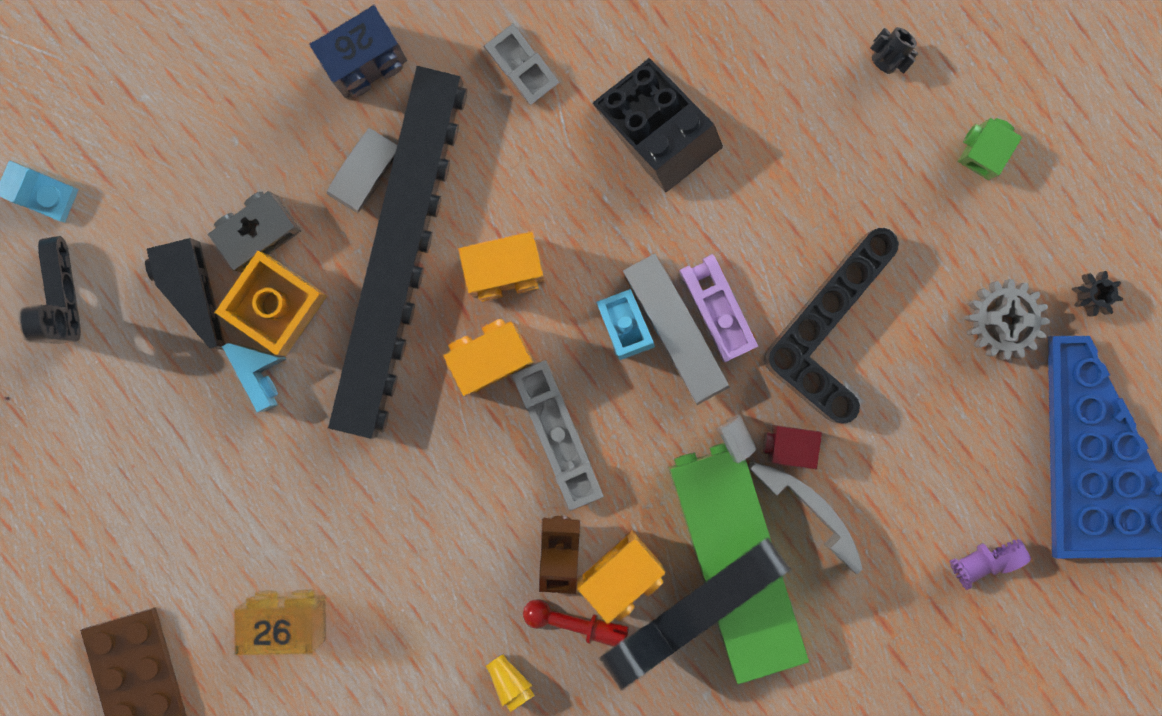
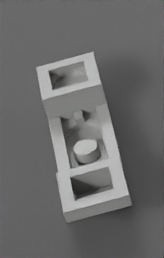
M544 360L511 374L554 471L555 478L569 511L604 497L547 361Z
M752 461L748 464L749 470L772 493L778 495L787 486L834 533L824 544L855 574L862 570L860 557L849 531L836 512L821 496L803 482L776 468Z

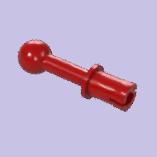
M541 599L531 600L523 610V619L529 627L541 629L551 625L587 635L586 643L588 644L595 641L615 647L628 636L629 626H622L611 622L607 624L604 620L598 619L596 614H593L591 621L553 611L549 604Z

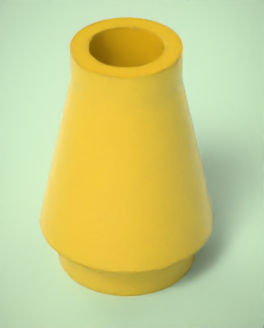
M504 654L485 666L491 676L502 707L506 705L510 713L535 696L530 688L533 685L507 660Z

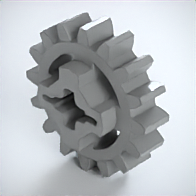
M1014 279L1005 280L1003 287L999 281L989 283L990 292L985 288L977 291L981 299L980 301H969L968 305L975 311L974 314L965 316V320L973 322L974 327L966 332L967 335L977 334L979 337L974 344L976 348L988 346L986 349L987 356H995L999 351L1000 360H1010L1012 353L1015 358L1025 357L1024 348L1029 351L1038 349L1034 341L1035 338H1046L1047 335L1040 330V327L1050 323L1049 319L1041 317V312L1045 311L1048 306L1047 304L1038 305L1036 303L1040 296L1039 291L1027 293L1028 283H1020L1015 288ZM999 297L996 300V306L990 312H987L988 305L995 298ZM1020 301L1025 305L1028 313L1020 305ZM1002 315L1012 317V324L1008 325V323L1002 322ZM986 326L994 333V339L988 333ZM1028 328L1026 334L1017 341L1019 333L1023 329Z

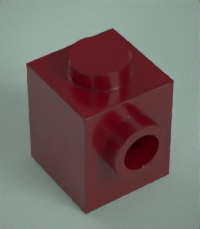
M772 425L771 432H766L764 436L763 454H768L767 461L771 463L817 469L822 432Z

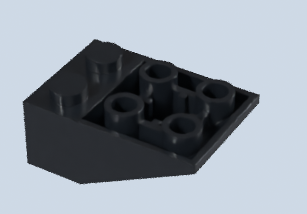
M650 58L592 102L644 170L665 193L723 148L715 124Z

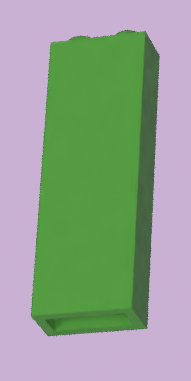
M724 443L709 447L711 454L697 458L695 452L674 458L676 465L668 467L704 583L767 537L771 540L746 459L739 463L734 462ZM783 577L777 579L717 622L737 684L809 663Z

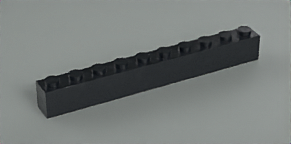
M421 66L416 67L328 429L369 439L377 438L378 432L384 433L389 416V411L384 410L387 396L392 397L395 392L398 376L393 374L396 360H402L406 347V339L401 337L404 325L411 324L415 310V303H410L413 288L419 289L423 278L424 268L419 267L422 252L428 253L433 232L428 231L431 217L436 218L440 209L441 196L436 194L439 182H445L449 172L450 160L445 159L448 145L454 146L458 135L459 124L454 123L457 109H464L467 98V89L463 88L461 76Z

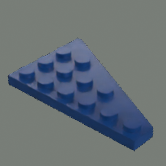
M1048 336L1052 557L1057 559L1162 557V473L1157 471L1147 451L1149 448L1144 438L1139 436L1132 415L1123 398H1119L1108 377L1110 373L1105 364L1099 360L1098 350L1091 337Z

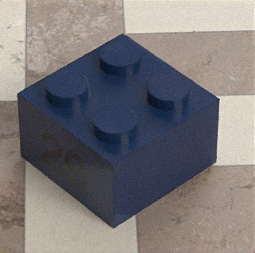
M372 5L309 44L330 80L345 99L349 96L356 98L365 94L371 89L372 82L382 76L384 79L396 75L403 69L402 64L408 61L375 5Z

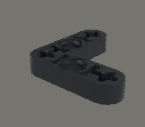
M62 236L40 239L38 242V254L46 305L21 309L20 326L22 333L27 341L35 343L62 344L78 341L81 337V326L67 244Z

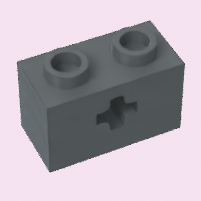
M260 191L249 197L244 202L245 208L235 215L228 213L214 223L215 229L208 233L234 271L242 273L257 250L269 255L302 231L277 195L270 191L266 193ZM251 222L258 225L255 228L258 233L255 237L248 234L251 231L249 227Z

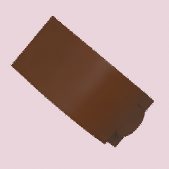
M567 516L542 518L539 592L576 594L580 520L571 519Z

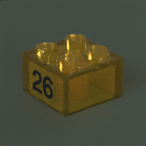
M274 590L255 592L254 597L246 598L244 603L234 609L235 655L312 654L326 640L325 595L315 596V590L292 591V596H278V591Z

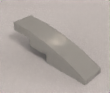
M654 253L623 270L625 278L642 305L644 313L660 338L662 346L696 405L730 388L713 354L656 254Z

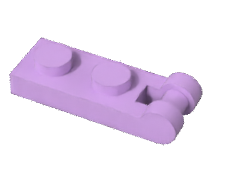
M711 254L702 259L703 263L693 268L688 265L680 269L679 272L725 363L758 347V344L716 258ZM710 276L714 286L703 291L698 281Z

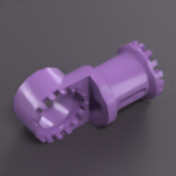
M1017 539V542L1013 540V544L1009 541L1007 542V547L1003 544L1001 548L997 547V550H993L992 553L982 543L977 546V551L960 560L952 559L950 561L951 568L955 574H959L956 577L957 579L961 577L959 582L962 583L966 590L972 588L973 582L990 573L996 575L1000 572L1009 573L1015 571L1031 560L1021 539Z

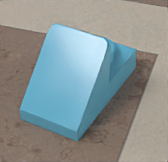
M10 160L0 180V197L64 223L79 191L75 187Z
M631 289L596 302L615 354L619 360L655 347Z
M228 343L222 346L256 412H266L277 406L278 403L274 398L278 395L277 389L268 376L263 377L261 372L286 360V358L240 344Z

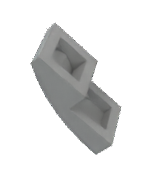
M514 23L483 46L529 105L560 83L540 55L534 52Z
M368 128L336 174L327 190V195L358 214L377 189L379 179L394 161L397 145L371 128Z
M740 414L726 420L727 423L717 428L727 450L736 463L745 460L757 449Z

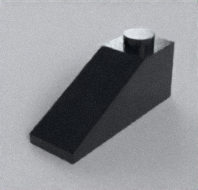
M187 238L147 248L149 259L145 260V268L150 280L155 282L157 288L210 349H222V346L225 345L219 316L214 313L217 308L200 241Z

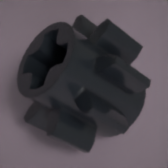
M900 27L895 28L892 33L884 28L873 40L874 43L870 47L874 51L872 55L873 63L887 74H892L897 68L904 74L915 62L914 58L918 55V52L914 50L917 46L915 38L907 30Z
M1107 271L1098 272L1096 279L1091 273L1083 274L1082 280L1084 284L1072 288V291L1077 293L1078 299L1074 306L1088 308V317L1097 316L1099 309L1104 315L1112 314L1113 308L1111 305L1117 301H1123V298L1118 295L1117 288L1121 282L1108 280ZM1097 288H1099L1100 291H1101V294H1099V295L1097 296V300H1095L1094 294H1096V293L1098 292V289H1097Z

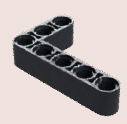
M887 228L874 229L861 237L765 353L764 362L767 369L831 422L845 424L853 421L859 413V400L849 389L815 362L810 355L895 256L899 246L898 238L893 231ZM873 237H879L885 242L886 250L882 256L876 255L871 250L870 242ZM849 265H856L861 269L862 279L859 284H853L848 280L846 271ZM827 292L833 293L838 298L839 306L834 313L827 311L823 307L822 300ZM804 320L811 322L815 327V335L810 341L802 339L798 332L799 325ZM781 348L788 350L792 357V362L786 369L779 368L774 361L776 352ZM809 372L815 373L820 380L819 388L814 393L807 392L803 386V379ZM838 396L845 398L848 404L846 413L840 417H837L831 408L833 400Z
M767 537L652 622L603 654L599 659L622 691L678 649L789 572L791 568Z

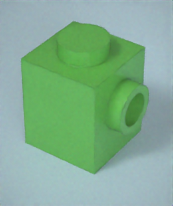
M989 118L980 125L975 123L963 140L967 147L958 162L989 181L1001 174L1021 141L1022 136L1015 133V128L1002 119L996 118L993 120Z

